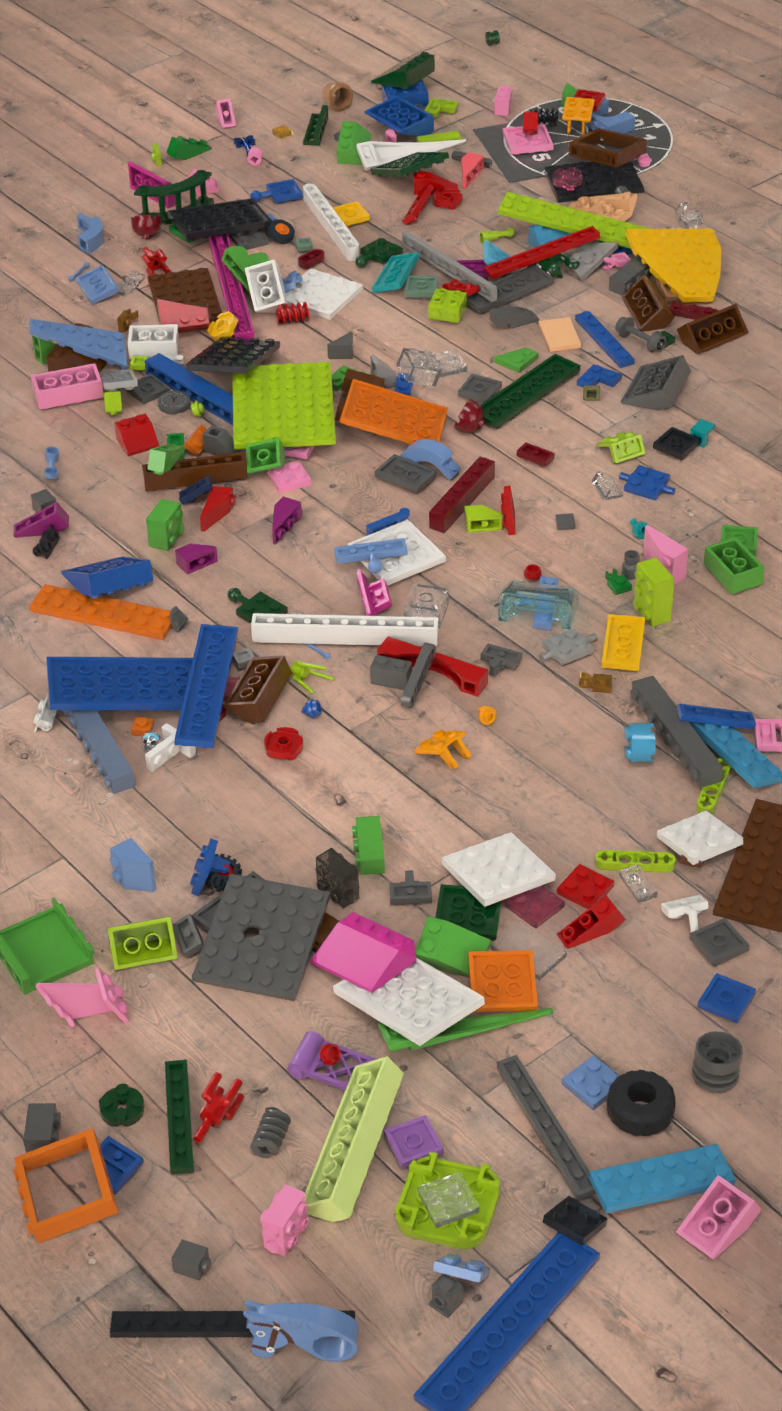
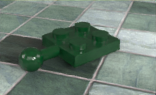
M378 238L360 248V254L362 255L356 257L355 264L363 268L372 259L384 264L388 262L391 256L403 254V248L384 238Z
M231 588L227 593L230 601L242 603L236 609V615L249 623L252 622L253 613H288L287 606L261 591L250 599L243 596L238 588Z

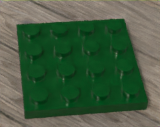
M416 152L371 168L370 171L371 175H377L378 177L384 175L385 177L408 176L409 172L416 173L421 171L420 168H430L434 163L441 164L445 162L444 160L449 158L448 152Z

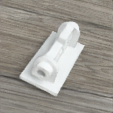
M48 693L45 700H40L37 710L40 713H36L33 721L36 724L34 732H36L37 728H41L46 732L52 729L57 710H50Z

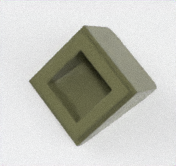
M584 385L583 400L600 401V386Z

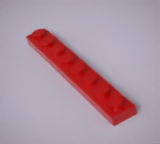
M590 226L485 266L484 272L490 279L498 278L588 242H593L600 238V232L595 227Z

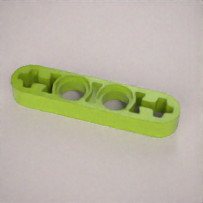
M722 758L717 759L723 766L722 781L702 788L697 800L698 813L707 811L713 814L731 773V766ZM713 791V792H715L716 794H715V795H708L707 792Z
M600 850L595 855V866L600 870L667 873L675 869L676 862L675 856L668 852ZM628 859L630 862L622 863L620 860ZM646 859L649 860L650 863L644 864L640 861Z

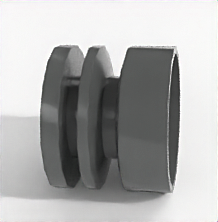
M717 1031L705 1033L698 1038L695 1045L692 1077L696 1084L711 1092H724L736 1086L739 1080L743 1054L742 1045L739 1040L728 1033Z

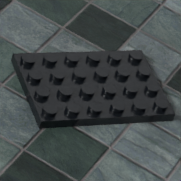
M631 161L618 168L595 162H578L557 166L551 165L544 169L558 203L578 201L583 196L612 195L619 186L627 187L630 193H644V186Z
M253 198L168 211V217L186 240H195L200 237L209 238L213 235L222 236L226 233L236 234L239 231H252L253 229H266L272 222Z
M220 337V339L186 363V371L248 374L280 348V341H274V339H265L264 341L259 340V338L244 340L243 337L235 339Z

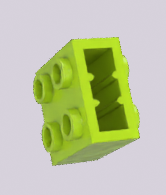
M443 288L436 289L428 305V319L459 323L467 306V292L451 291Z

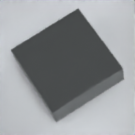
M573 513L556 514L558 530L575 529Z

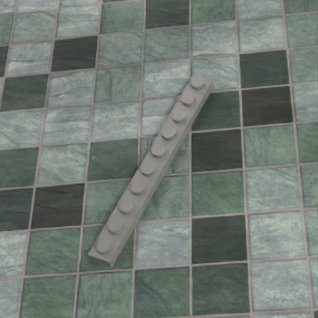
M407 230L402 232L403 247L413 253L418 252L422 259L452 278L463 283L478 285L480 291L476 293L491 302L497 301V286Z

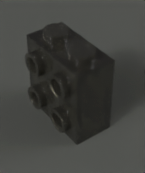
M333 848L315 857L316 885L318 889L330 892L331 900L339 904L343 909L355 903L359 899L360 888L358 868L354 864L349 863L341 853H337Z

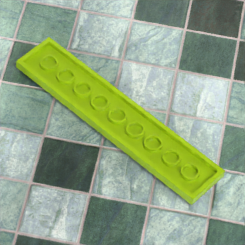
M513 192L506 193L498 208L499 215L568 233H574L593 226L600 232V238L596 240L607 243L616 242L619 246L630 249L631 247L625 235L626 229H648L645 226L534 199Z

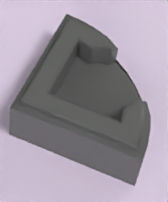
M175 606L170 611V622L173 629L177 632L186 623L188 618Z

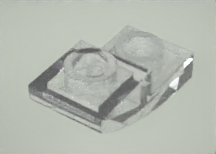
M130 271L123 275V281L116 284L120 290L117 294L124 297L130 294L142 283L145 275L140 274L138 271Z

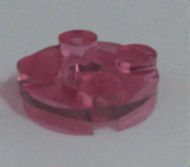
M568 167V170L560 168L554 172L553 184L566 188V190H574L575 187L583 182L582 172L576 168Z

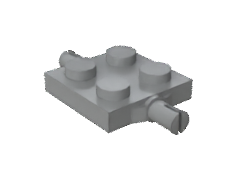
M575 629L552 636L542 641L543 648L547 652L539 654V658L542 662L552 658L564 665L594 653V646L590 643L597 641V636L593 633L583 637Z

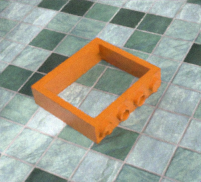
M93 1128L14 1157L16 1167L13 1168L16 1180H20L21 1184L17 1186L21 1199L25 1201L22 1204L24 1215L26 1218L29 1217V1222L26 1223L29 1234H34L38 1243L119 1213L101 1146ZM89 1149L102 1198L39 1222L27 1172Z

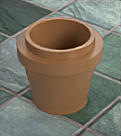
M343 82L328 83L322 90V96L330 108L336 111H343L352 103L353 91L349 85Z

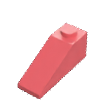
M467 152L462 157L463 188L466 189L484 169V155Z

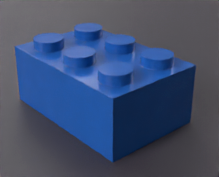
M420 80L408 89L382 85L383 102L397 95L413 105L421 104L426 108L429 103V93L423 80Z

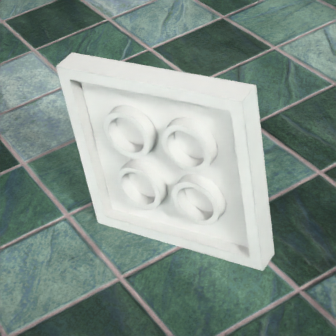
M707 811L700 812L697 815L657 831V838L679 855H684L692 865L699 863V860L701 862L743 845V837Z

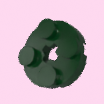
M127 1084L117 1085L116 1088L110 1089L99 1099L101 1118L110 1126L117 1127V1124H124L125 1127L137 1123L144 1114L145 1106L142 1094ZM121 1104H125L126 1108L120 1107L118 1109V1106Z

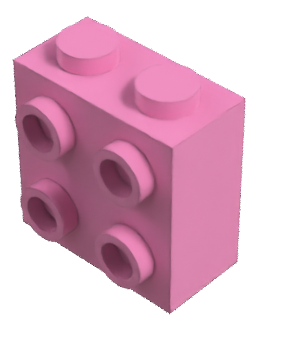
M285 1184L281 1191L276 1192L269 1209H265L262 1213L260 1222L263 1229L264 1248L271 1253L286 1256L288 1251L295 1247L301 1231L306 1230L309 1218L307 1217L308 1204L306 1203L305 1192Z

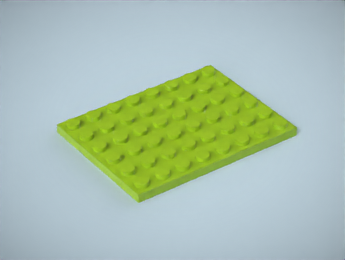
M331 362L258 365L248 374L233 373L234 450L246 449L247 444L275 438L280 439L283 447L336 445Z

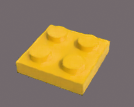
M358 201L332 207L346 227L370 220V215Z

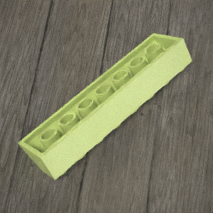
M388 1056L354 1067L305 1191L306 1203L308 1204L307 1215L330 1222L348 1219L352 1215L355 1202L360 1194L363 1181L367 1176L369 1165L374 1157L375 1149L381 1138V1133L387 1122V1117L394 1104L396 1093L404 1075L402 1070Z

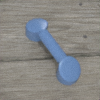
M47 447L45 459L48 462V467L45 469L44 477L46 479H57L58 469L55 468V463L59 459V449Z

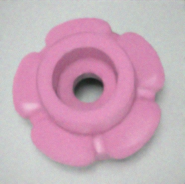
M647 154L638 157L639 166H650L652 158Z

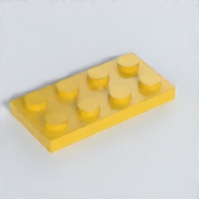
M608 614L602 668L639 671L645 617Z

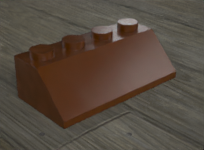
M645 275L622 296L633 319L642 332L664 329L675 318L657 285Z
M737 304L696 319L677 329L682 343L696 354L749 333Z
M285 656L251 658L223 704L224 708L247 722L265 721L292 675Z

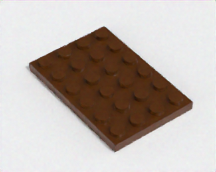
M208 268L147 276L158 319L157 299L207 308L210 323L212 321L216 322L218 320L217 316L222 313Z

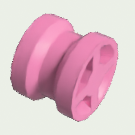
M253 147L249 150L247 157L249 164L257 166L261 163L263 156L261 149Z

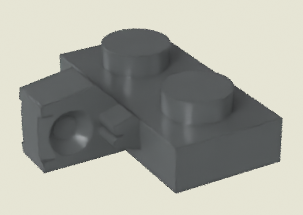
M488 643L481 652L480 660L487 661L490 667L489 674L496 676L500 668L516 669L522 660V652Z
M413 870L405 871V882L389 883L391 905L432 903L431 881H414Z

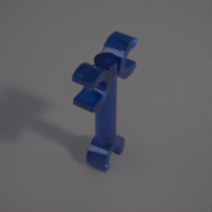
M249 135L246 138H234V145L236 144V148L244 146L248 157V152L251 149L250 146L255 145V139H253V135Z

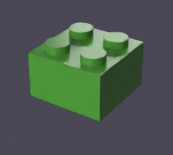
M161 499L146 518L149 547L169 551L175 545L179 536L184 532L181 503Z

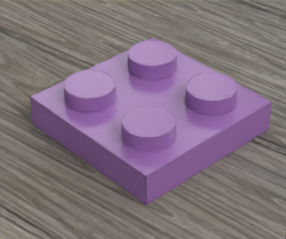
M426 1115L384 1129V1137L401 1169L409 1167L413 1159L417 1161L422 1157L429 1156V1152L438 1153V1156L444 1155V1148Z

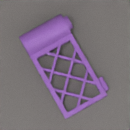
M308 1031L305 1033L287 1068L290 1075L295 1079L309 1077L345 1091L349 1080L342 1082L336 1076L347 1073L350 1079L351 1072L355 1066L377 1059L337 1045L341 1052L339 1061H341L344 1068L333 1071L332 1067L325 1065L320 1057L321 1047L331 1042L325 1041L316 1032ZM353 1058L357 1060L358 1064L348 1067L345 1060ZM326 1066L329 1073L320 1074L316 1070Z

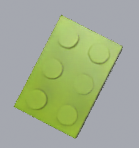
M657 557L637 563L634 586L635 598L633 600L634 608L645 617V621L651 627L671 621L674 577Z

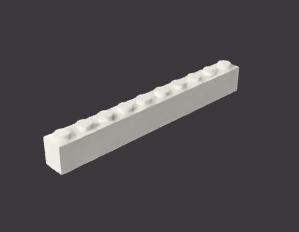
M253 613L251 622L252 642L381 645L389 636L416 646H423L425 642L435 644L436 647L438 646V618Z

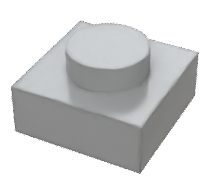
M248 647L235 651L232 659L238 669L247 667L251 658H254V655Z

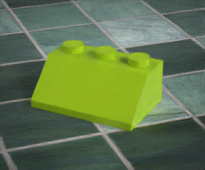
M170 916L107 927L114 970L178 959Z

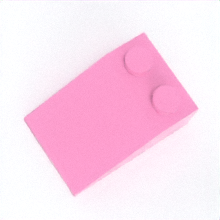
M645 526L644 557L646 560L657 557L674 577V585L686 578L688 548L652 527Z
M718 1175L676 1233L714 1260L750 1227L762 1209L753 1199Z

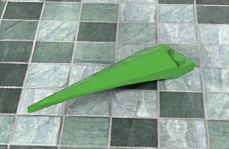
M553 1008L499 1015L466 1016L421 1046L378 1021V1027L389 1052L399 1051L404 1048L415 1050L553 1014Z

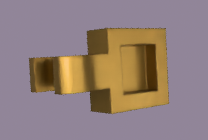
M129 308L120 314L117 318L119 332L125 333L131 326L132 320L139 317L138 310L131 313Z
M582 672L580 673L579 687L592 688V692L611 693L612 675L593 673V677H591L588 673Z

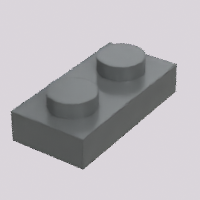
M190 913L172 924L183 953L188 958L203 948L204 941L195 919Z

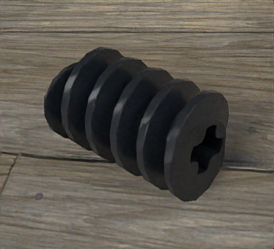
M558 107L556 111L554 108H551L550 112L548 108H545V111L540 108L538 112L539 125L541 122L545 125L548 122L549 126H551L552 122H554L556 126L558 122Z

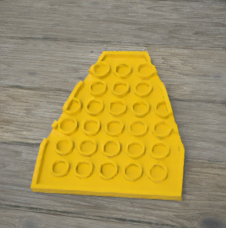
M626 229L625 235L635 256L639 255L642 258L641 262L650 267L649 271L656 279L658 278L664 285L670 286V291L673 294H678V298L682 302H713L721 269V245L713 229Z

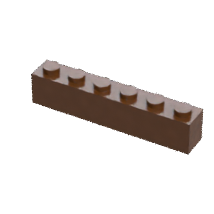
M244 452L177 460L172 469L164 472L163 475L154 474L152 470H148V464L142 465L145 491L189 487L207 476L212 479V483L248 478Z

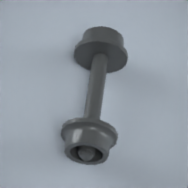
M621 317L616 323L615 330L621 337L626 338L630 333L647 341V350L650 352H660L665 347L666 338L662 336L661 332L655 331L650 336L634 328V319L631 317Z

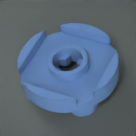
M293 271L288 274V277L282 278L285 293L296 287L295 283L303 281L300 273Z

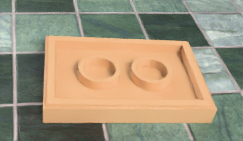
M570 317L539 321V328L549 352L581 348V342Z

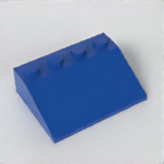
M397 95L364 111L366 115L400 134L424 136L434 131L433 115Z
M124 556L61 571V574L82 595H88L90 598L101 597L102 593L114 594L118 589L122 591L132 589L131 586L134 585L136 587L146 586L147 582L153 581L151 561L149 559Z

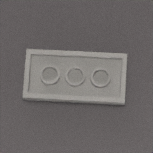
M132 369L99 372L102 385L109 392L117 391V388L132 390L138 386Z

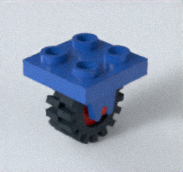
M210 838L208 845H203L200 853L202 859H197L194 867L197 873H193L190 884L193 885L191 894L199 896L204 883L207 886L211 885L210 889L212 890L217 888L216 892L220 893L221 890L224 892L230 874L242 875L240 863L236 864L237 860L235 858L231 860L230 855L226 858L224 857L225 854H221L220 857L218 854H215L218 844L217 840Z

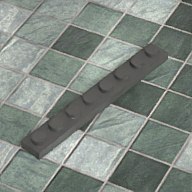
M514 1055L498 1061L496 1068L576 1198L581 1200L596 1194L588 1178L589 1169L518 1056Z

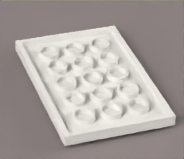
M416 958L417 961L373 993L346 980H342L333 986V991L336 995L419 1046L485 1004V999L482 995Z

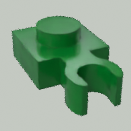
M613 569V574L608 573V571L605 572L607 585L615 595L632 591V584L625 575L619 576L616 569Z

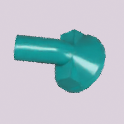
M635 518L631 519L632 533L637 538L644 539L645 526L648 524L643 521L637 522Z

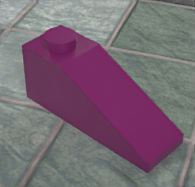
M56 502L14 524L13 536L15 538L39 536L51 524H53L57 532L64 531L69 527V515Z

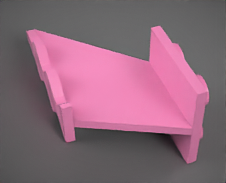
M99 968L95 970L99 984H36L37 990L44 996L47 1004L50 1007L54 1006L59 1016L67 1019L71 1028L75 1026L74 1019L114 1011L125 1023L129 1022L127 1016L129 1009L123 1001L124 992L118 984L115 985L108 973L104 974Z

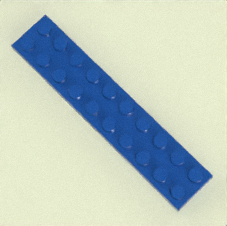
M201 624L175 734V745L214 748L238 627Z
M558 1232L414 1393V1400L429 1411H468L600 1259V1253L586 1244L581 1246Z

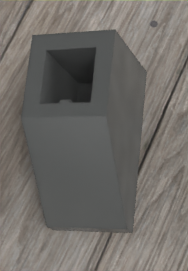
M211 425L203 433L204 451L216 455L242 451V449L234 450V439L225 429Z

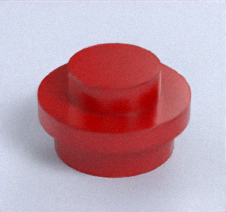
M530 564L524 570V577L534 581L542 576V571L538 565Z
M326 1043L320 1049V1057L325 1065L331 1066L340 1060L341 1052L337 1045Z

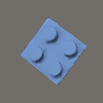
M593 1055L563 1077L562 1085L588 1107L595 1110L607 1101L609 1087L619 1075Z
M447 1254V1256H443L434 1262L433 1271L480 1283L488 1278L490 1267L484 1266V1262L471 1259L470 1262L462 1261L459 1255Z

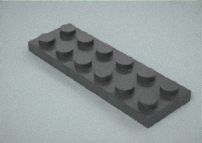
M532 265L491 282L497 286V301L491 302L478 293L467 296V305L481 314L553 284L554 277L538 266Z

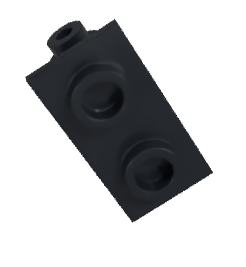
M53 524L42 533L39 543L33 548L34 556L44 555L48 559L58 543L60 536Z

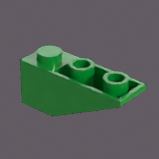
M178 136L171 137L166 153L173 158L187 160L212 150V147L205 140L200 139V141H197L193 138L186 139Z

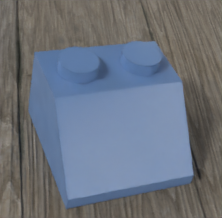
M132 838L110 848L111 857L109 860L113 867L111 874L116 883H120L124 889L150 892L156 890L153 861Z

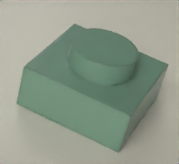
M311 237L296 239L298 252L313 250Z

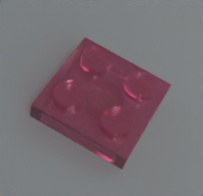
M542 885L512 896L506 901L507 909L535 929L565 907V901Z

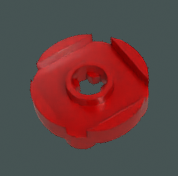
M445 187L442 191L438 189L433 193L435 207L454 210L463 200V194H460V190L452 187Z
M290 727L277 728V731L273 733L270 731L264 738L266 754L270 758L294 760L303 749V737L298 734L296 729Z

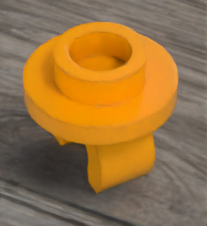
M483 705L477 708L480 711L479 721L482 724L490 725L495 721L497 713L493 707Z

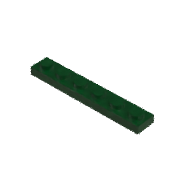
M187 1059L166 1061L165 1078L171 1175L194 1173Z

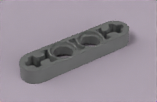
M424 643L403 691L401 706L413 707L434 658L435 644Z

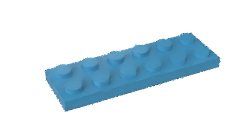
M689 722L700 738L754 789L782 783V771L734 727Z
M717 1144L589 1171L588 1176L606 1214L706 1192L718 1175L732 1185H735L736 1181Z

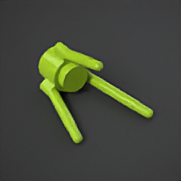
M295 661L290 667L293 676L292 680L298 682L311 694L314 691L301 680L307 678L309 674L334 680L332 676L309 669L326 670V666Z

